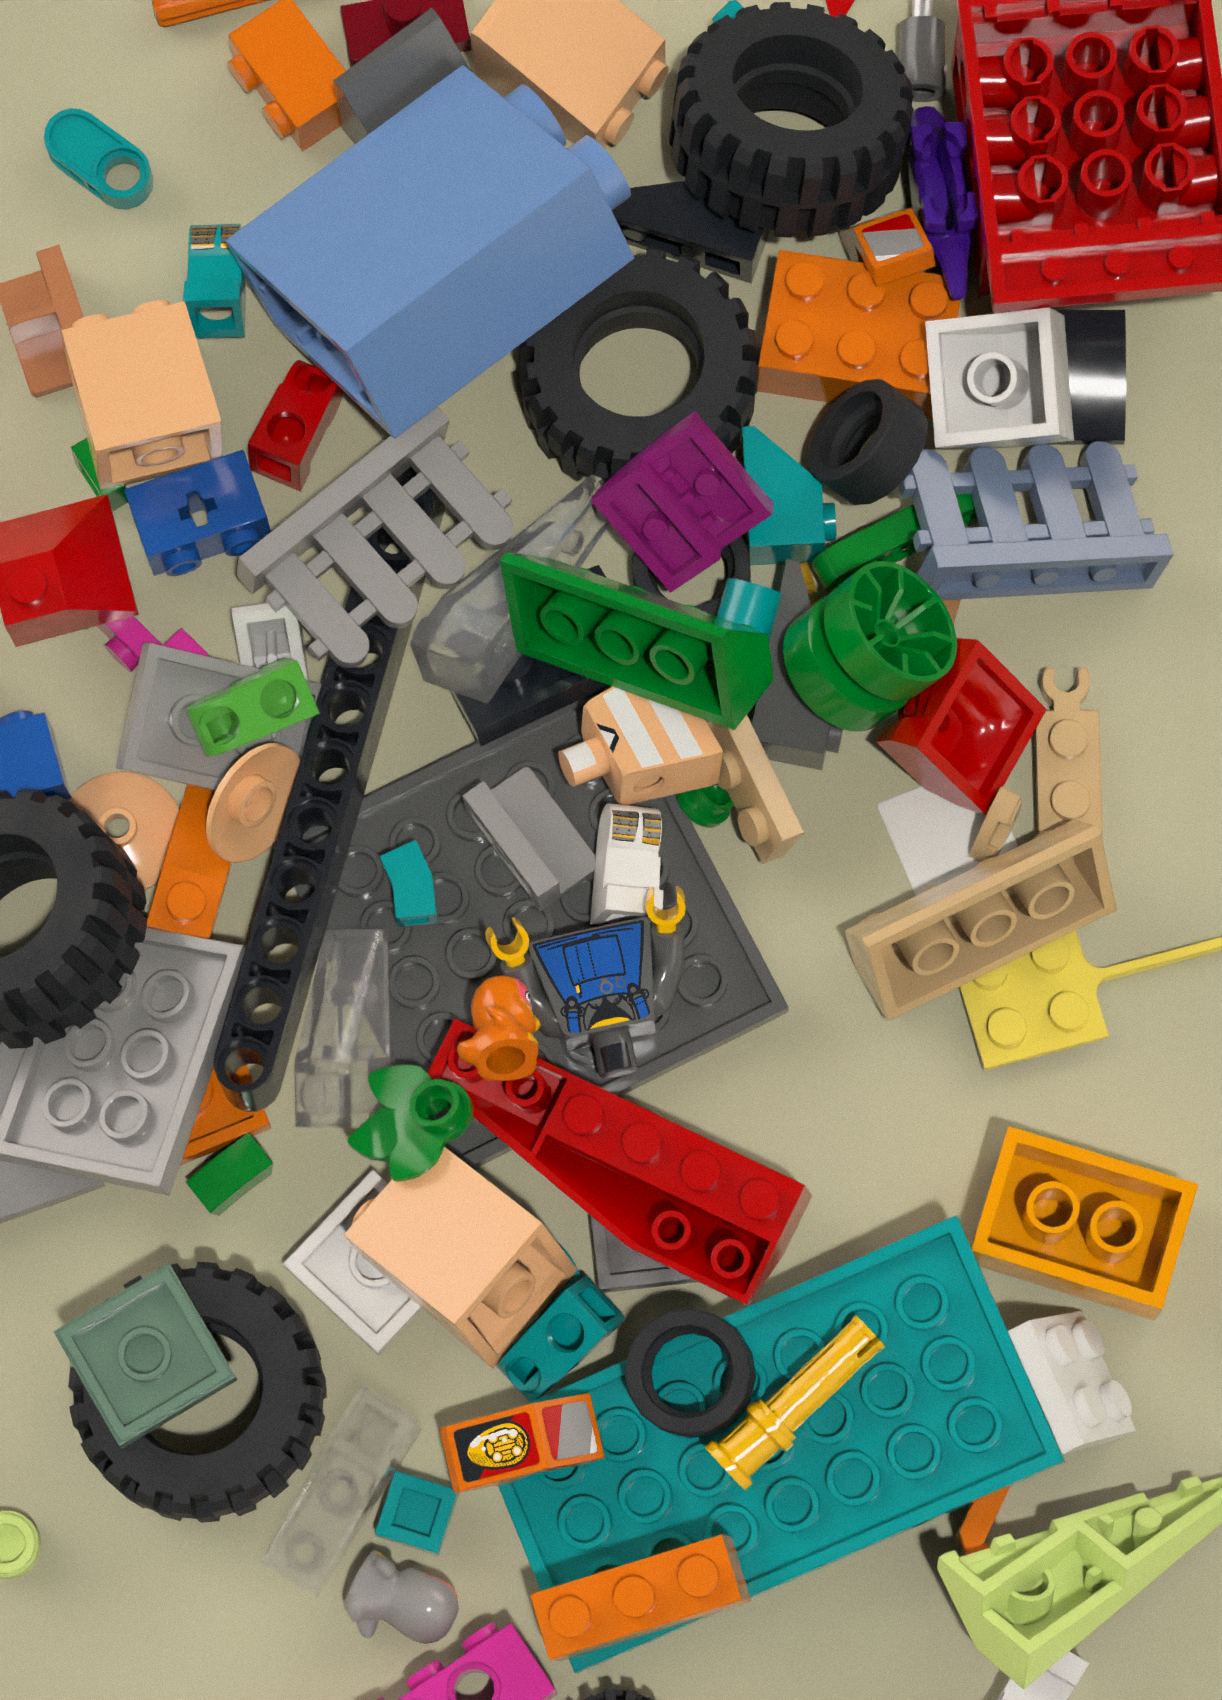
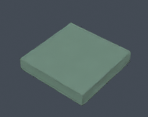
M170 1263L53 1331L121 1449L238 1380Z

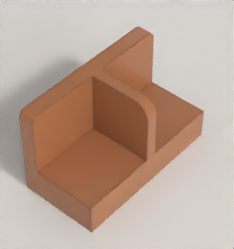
M60 245L36 252L41 267L40 271L0 283V303L30 393L34 398L73 386L64 352L62 330L72 328V324L84 316Z

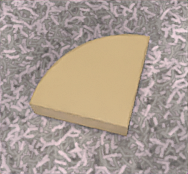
M1002 786L1000 787L976 837L969 857L979 862L988 858L998 857L1019 816L1022 805L1020 795Z

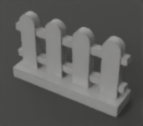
M438 407L395 439L389 436L238 559L237 577L251 593L254 594L267 584L272 592L266 596L265 601L275 613L286 605L314 637L315 641L309 645L308 650L318 662L328 654L342 667L354 668L361 665L369 651V639L361 629L365 623L377 615L389 627L404 628L415 619L418 609L416 596L409 589L414 583L425 575L438 588H454L462 581L466 570L465 559L457 548L473 536L482 547L489 550H498L505 547L512 537L514 530L513 520L505 511L511 505L512 499L503 489L493 496L463 463L469 456V451L460 441L452 447H449L443 441L445 440L450 420ZM412 467L417 475L401 486L396 478ZM429 488L460 521L458 525L445 535L414 501ZM364 506L369 514L353 525L347 518ZM381 527L412 560L398 574L392 570L366 540ZM313 545H316L321 553L305 565L299 557ZM333 566L364 600L350 613L344 610L318 580L319 577Z

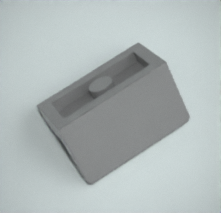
M529 767L521 768L491 790L482 781L463 795L466 813L539 911L545 909L594 874L595 854Z

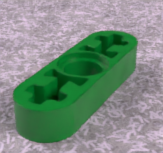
M971 494L956 495L964 526L967 527L978 520ZM914 504L833 544L818 554L811 562V565L825 591L831 593L837 586L868 563L876 561L897 563L916 553L913 537L916 531L921 530Z

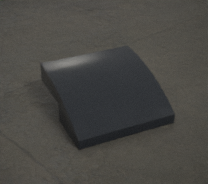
M1055 310L1064 315L1074 441L1046 444L1090 445L1093 442L1103 441L1111 445H1124L1126 420L1125 310Z

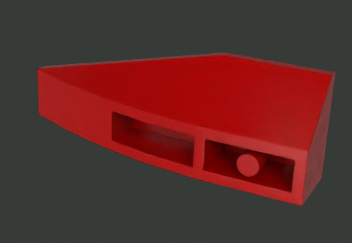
M454 1018L427 1072L432 1080H446L464 1088L471 1098L473 1117L628 1248L749 1306L783 1257L812 1198L811 1193L804 1184L539 1058H536L537 1064L534 1072L528 1077L509 1081L484 1080L478 1074L476 1067L462 1060L457 1053L459 1043L471 1039L477 1031L474 1027Z

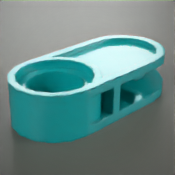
M69 108L58 112L50 118L44 130V142L50 160L59 170L101 201L116 209L128 210L141 205L148 199L153 190L154 178L148 159L139 148L94 115L82 109ZM127 163L137 167L140 171L138 182L127 190L111 188L106 183V177L110 169L115 165Z

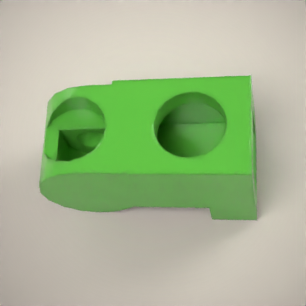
M282 658L261 668V671L230 684L231 687L208 695L186 707V712L206 757L233 750L320 714L298 660Z

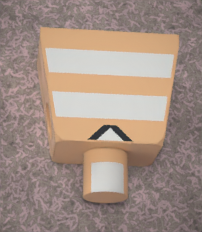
M612 686L590 699L583 706L581 734L584 742L563 749L558 753L564 776L572 787L603 776L616 801L623 805H630L719 783L723 750L706 720Z

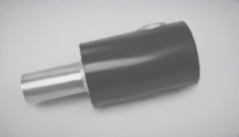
M912 0V17L904 19L900 23L899 60L905 68L904 74H906L911 82L914 94L913 102H931L941 99L945 94L947 80L945 23L943 20L933 17V0Z

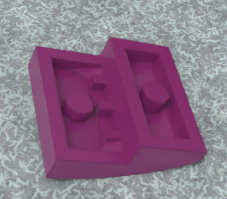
M696 411L678 422L643 449L601 486L591 498V502L670 593L718 562L723 547L770 517L774 507L772 500Z

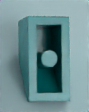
M755 426L742 427V466L774 503L772 515L747 531L750 566L785 564L786 559L799 563L812 562L818 554L825 550V541L836 540L835 503H823L822 483Z

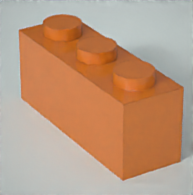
M723 1534L530 1594L548 1659L555 1661L570 1659L752 1602L733 1538Z

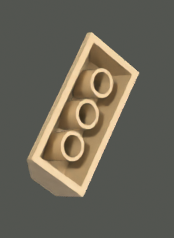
M1072 820L1054 830L1043 831L1031 841L998 857L985 859L973 869L940 885L927 887L917 896L882 913L872 914L863 919L859 924L845 930L854 966L886 1020L890 1021L1116 911L1117 908L1102 834L1096 825Z

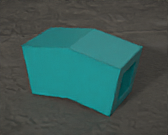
M414 840L379 856L383 870L393 889L398 927L438 924L433 876L417 841Z

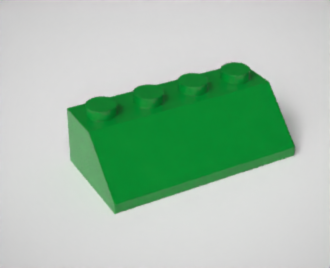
M506 552L499 560L516 652L732 730L737 728L774 680L768 634L758 631L749 625L729 621L701 611L694 606L683 605L646 592L640 587L629 586L594 574L585 568L574 567L551 558Z

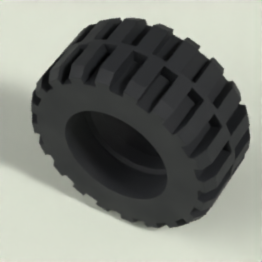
M773 2L770 5V9L760 10L758 5H753L737 11L734 19L727 14L708 26L707 32L704 31L699 34L689 45L687 56L682 59L678 72L669 127V144L672 147L671 158L678 173L685 177L684 183L699 200L705 197L709 200L708 207L711 211L723 219H726L729 215L739 219L740 227L757 232L758 227L774 230V236L791 238L794 232H807L808 237H814L829 233L830 227L835 225L839 230L861 221L862 214L865 216L872 214L885 202L886 195L894 190L899 179L914 111L912 107L914 94L911 82L906 74H904L905 68L893 50L885 52L886 44L883 39L871 29H868L866 32L860 30L855 19L840 13L838 18L825 14L824 7L807 4L806 9L791 8L790 2ZM765 109L793 110L810 115L828 127L818 130L788 129L771 124L752 112Z
M647 245L646 256H634L635 258L519 346L521 394L523 396L524 412L530 429L537 431L538 444L549 459L558 456L562 459V470L564 473L576 481H580L585 474L593 477L594 490H598L643 449L694 411L697 412L731 454L740 444L742 427L750 425L754 413L755 394L757 393L758 346L755 330L748 327L749 313L740 298H729L728 282L716 271L711 272L704 278L700 275V261L684 253L680 256L678 262L666 259V248ZM634 328L653 329L674 337L685 345L696 359L698 377L695 387L676 406L650 416H626L600 406L584 391L580 381V366L590 349L605 337L622 330Z
M6 790L0 792V900L14 889L26 883L40 879H57L55 904L45 925L26 945L11 954L0 957V1044L3 1042L9 1049L31 1047L35 1037H38L44 1044H48L66 1036L65 1028L75 1024L81 1029L95 1019L96 1015L93 1011L104 1000L111 1004L122 991V988L117 984L123 974L131 975L140 957L134 950L135 942L143 943L147 926V919L139 912L145 909L147 903L144 887L136 879L137 870L129 857L85 811L81 812L71 801L58 795L46 797L39 790H19L16 793L15 799Z
M197 1261L196 1268L181 1269L179 1264L175 1263L171 1264L208 1330L212 1333L226 1336L238 1343L254 1361L260 1380V1401L255 1417L249 1427L234 1442L210 1453L189 1454L173 1450L156 1440L151 1433L121 1449L74 1367H70L68 1387L73 1391L74 1405L69 1406L73 1426L78 1430L82 1439L80 1445L88 1459L95 1465L103 1477L127 1499L143 1509L148 1508L157 1512L162 1517L181 1521L182 1518L197 1519L200 1523L220 1521V1516L236 1513L238 1516H242L256 1510L255 1504L269 1495L276 1498L289 1487L286 1481L297 1468L301 1471L304 1469L313 1455L310 1451L315 1436H321L325 1420L322 1411L323 1400L327 1398L326 1378L321 1367V1356L299 1314L288 1304L286 1298L271 1285L266 1287L258 1282L253 1274L235 1268L233 1272L220 1269L217 1263ZM139 1275L123 1286L126 1289L143 1278Z

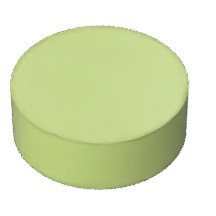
M0 1511V1578L14 1579L28 1573L37 1563L42 1547L41 1537L33 1522L24 1515L14 1511Z

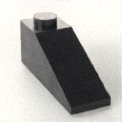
M685 181L630 188L631 197L612 210L628 245L644 250L647 249V245L666 248V257L679 260L680 256L684 253L699 260L700 268L713 272L716 271L719 274L751 284L770 233V229L758 227L757 232L742 228L739 225V219L730 215L723 219L710 210L708 207L709 200L706 197L699 200L686 186Z

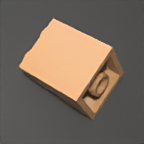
M495 0L471 32L476 76L502 97H505L521 84L530 87L550 109L558 121L565 138L573 144L585 135H588L595 139L603 148L609 142L617 145L626 135L633 122L634 113L631 112L643 95L650 98L658 91L669 70V66L666 65L665 39L620 0Z
M167 300L150 301L136 307L132 314L111 319L104 314L90 315L75 321L72 324V328L62 330L64 352L100 490L171 474L223 456L221 418L185 301L171 305Z
M444 1147L438 1162L425 1174L406 1181L394 1182L391 1180L376 1198L365 1202L356 1212L352 1226L344 1234L366 1261L492 1369L578 1270L541 1221L446 1147Z

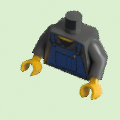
M676 886L677 903L668 910H661L655 906L654 889L651 887L646 894V910L648 914L646 917L529 942L528 934L521 922L512 917V922L517 929V935L515 940L508 945L497 943L495 934L490 926L486 930V941L495 956L502 960L500 966L503 975L517 978L527 986L531 997L533 1014L540 1021L541 1026L538 1030L545 1037L561 1038L566 1050L593 1046L600 1078L620 1077L637 1071L638 1066L631 1037L654 1032L655 1017L663 1015L672 1006L685 970L683 927L678 922L685 915L686 906L684 892L679 886ZM649 918L651 919V921H652L653 923H655V924L651 927V931H650Z

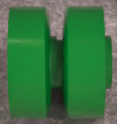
M876 561L864 565L837 586L830 595L819 600L791 623L786 631L783 643L786 670L802 700L826 722L838 728L855 732L867 731L876 727L903 707L909 699L916 697L942 678L952 668L957 653L955 627L945 604L938 594L915 572L902 565L887 561Z

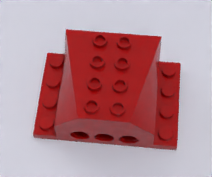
M955 0L957 26L951 62V77L957 122H965L968 138V150L964 153L969 192H975L979 215V226L972 229L971 240L978 298L991 294L992 311L996 313L1221 292L1222 74L1212 0Z

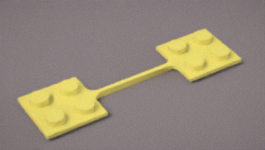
M1075 930L960 986V992L984 1070L998 1068L1109 1038L1097 999V989L1102 982L1222 951V937L1122 964L1099 968L1091 965L1085 959Z

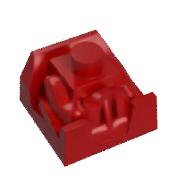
M957 638L956 658L949 672L922 693L909 699L898 710V721L887 728L876 742L924 789L958 806L987 815L1000 787L1004 786L1047 709L979 640Z

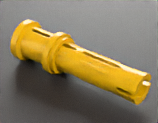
M855 1315L851 1319L852 1321L832 1341L824 1346L765 1403L761 1399L756 1403L754 1401L746 1407L748 1415L719 1443L711 1440L705 1446L706 1450L745 1491L753 1484L751 1476L779 1449L787 1452L794 1445L792 1442L797 1437L793 1432L836 1393L867 1361L885 1348V1345L858 1316Z

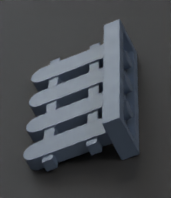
M1097 441L1091 443L1080 460V467L1067 468L1061 453L1056 448L1047 444H1038L1033 446L1023 461L1022 470H1008L1004 457L997 450L990 447H979L971 453L965 464L964 473H949L947 463L939 453L924 449L905 480L898 485L901 497H912L921 530H917L913 537L916 552L928 553L917 575L934 589L941 600L1150 589L1154 587L1174 554L1167 533L1153 534L1155 531L1151 518L1140 519L1130 488L1138 478L1135 465H1123L1119 451L1107 442ZM1072 489H1087L1096 521L1082 522ZM1029 491L1038 524H1023L1014 492ZM971 494L980 527L965 528L956 495Z

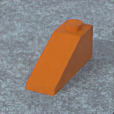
M191 785L186 787L160 873L146 928L211 939L232 866V862L222 859L213 852L207 840L206 820L209 806L215 793L213 790Z

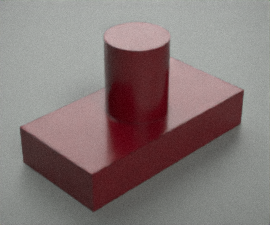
M370 0L340 6L351 67L430 8H433L439 15L459 51H471V40L463 0Z

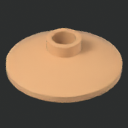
M268 743L258 746L242 756L223 777L211 800L206 820L207 840L210 848L216 855L233 863L249 861L261 855L273 845V842L279 839L301 762L293 750L279 743Z
M131 772L103 774L79 787L68 800L81 812L85 811L106 834L107 826L111 821L124 819L129 822V830L123 837L110 838L131 860L137 870L136 879L143 885L144 891L157 885L179 813V808L170 793L151 778Z

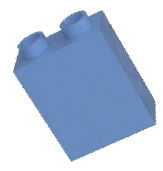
M464 65L449 74L225 240L274 326L394 439L635 258L612 210L631 197V190L623 173L608 152L588 135L582 137L568 149L565 148L566 138L558 121L547 105L530 87L521 84L505 97H502Z

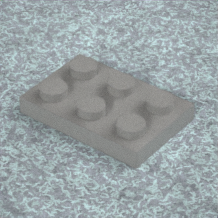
M143 643L116 768L216 791L229 769L242 756L258 746L268 743H279L293 750L301 760L313 717L233 750L206 757L186 712V707L199 699L231 687L230 684L259 672L261 669L154 643ZM306 680L317 705L323 684Z

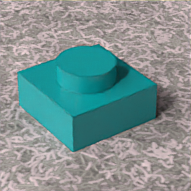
M395 1471L377 1525L376 1537L439 1556L459 1493L454 1494L453 1488Z

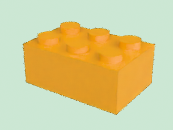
M1008 1126L971 1247L979 1266L1155 1321L1163 1309L1198 1184Z

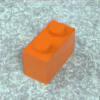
M293 0L278 1L228 34L233 58L227 63L232 74L247 93L254 88L257 90L267 104L262 108V111L270 126L281 139L290 135L303 152L341 126L333 80L346 70Z

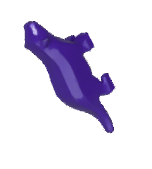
M924 106L913 111L905 151H908L912 206L920 225L933 247L934 258L943 272L951 298L961 300L965 298L967 293V263L972 240V229L979 226L975 192H969L964 153L968 150L965 122H947L935 107Z

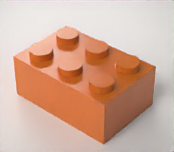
M779 249L758 365L757 391L834 403L853 386L865 380L882 379L924 410L926 418L933 419L925 321L958 318L961 300L951 298L944 275L917 272L876 286L865 263Z

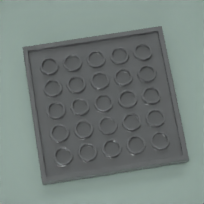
M612 686L593 693L488 744L481 746L477 742L363 798L322 945L384 1068L408 1064L419 1066L427 1073L454 1018L474 1027L471 1014V1000L475 990L487 978L503 975L500 966L502 960L495 956L486 941L485 933L489 926L492 928L497 943L500 945H508L516 938L517 929L512 922V917L521 922L528 934L529 942L600 927V925H590L594 874L545 909L539 911L466 813L463 795L482 781L491 790L521 768L529 767L596 856L598 827L603 808L608 803H620L614 798L603 776L572 787L564 776L558 753L563 749L584 742L581 734L583 706L590 699ZM676 794L629 805L656 808L661 812L662 833L658 857H661L659 890H663V910L671 909L676 905V886L683 890L686 906L685 915L678 922L683 927L685 970L671 1008L663 1015L655 1017V1031L631 1037L638 1066L637 1071L620 1077L600 1078L593 1046L566 1050L561 1038L545 1037L539 1030L533 1034L538 1041L537 1058L619 1097L788 1013L789 1006L690 818L681 809ZM325 826L310 828L304 833L301 840L306 843H319L329 836L332 829ZM278 840L272 843L274 849H276ZM416 840L433 876L438 924L398 927L393 889L383 870L379 856ZM309 885L294 887L301 902L311 897L315 890L314 887ZM444 1109L438 1112L434 1120L440 1119L443 1116H445L450 1109ZM472 1117L468 1128L462 1135L445 1144L448 1150L473 1169L512 1151L510 1147L474 1117Z

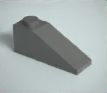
M786 559L780 593L783 595L769 640L774 680L756 702L752 726L769 760L823 770L826 751L839 752L843 729L826 722L813 712L799 696L787 673L783 655L786 631L795 619L812 606L799 562Z

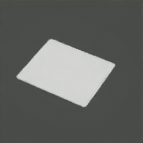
M922 786L878 804L880 815L916 896L927 887L940 885L973 869L980 863L969 857L986 815L958 806L924 789ZM1012 831L998 856L1018 847Z

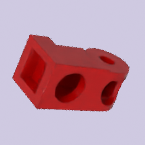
M296 360L283 383L279 384L248 443L251 471L300 492L310 474V463L327 428L337 413L344 393L320 368L304 361Z

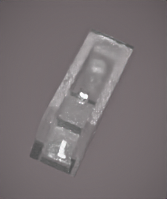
M388 929L325 930L294 1060L295 1127L358 1128L377 1110L382 1108L370 1088L368 1082L369 1073L390 1066Z

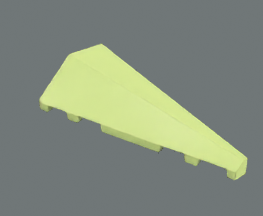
M1198 1476L1181 1480L1177 1490L1147 1499L1142 1492L1054 1519L1048 1530L1014 1540L1009 1533L993 1538L990 1548L961 1557L958 1556L955 1550L938 1558L937 1570L975 1648L1024 1690L1222 1523V1476L1201 1482Z

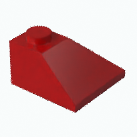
M108 494L0 522V610L4 626L15 647L139 615Z

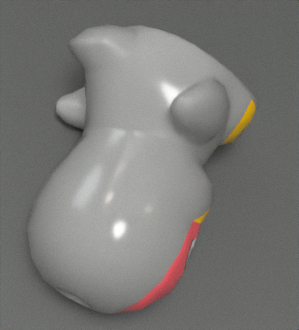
M373 1550L362 1564L350 1587L344 1609L347 1610L351 1620L357 1622L359 1632L365 1638H371L376 1631L379 1620H384L407 1638L415 1642L429 1644L437 1642L446 1636L455 1622L459 1606L456 1592L446 1581L415 1568H407L399 1572L395 1569V1565L391 1560L386 1559L382 1553Z

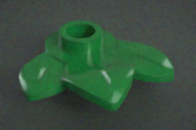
M407 1064L381 1068L369 1073L368 1082L382 1108L377 1110L349 1136L347 1142L353 1150L370 1160H389V1172L394 1182L411 1180L429 1171L438 1162L445 1144L458 1138L465 1132L473 1117V1104L467 1092L460 1085L441 1079L432 1080L426 1071L419 1066ZM444 1109H450L445 1116H443L440 1119L434 1120L438 1112Z

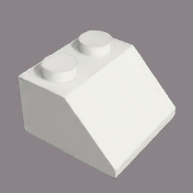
M1048 307L925 321L935 448L1018 447L1074 441L1064 315Z

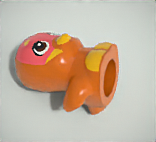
M501 975L487 978L475 990L471 1000L472 1020L477 1032L471 1039L459 1043L457 1053L462 1060L474 1065L478 1074L484 1080L509 1081L528 1077L536 1068L538 1041L533 1034L541 1025L539 1019L533 1014L531 997L527 986L519 979L511 976Z

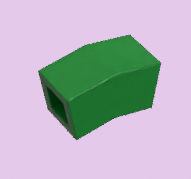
M248 1132L213 1158L185 1183L209 1213L220 1216L243 1195L272 1174L273 1162Z

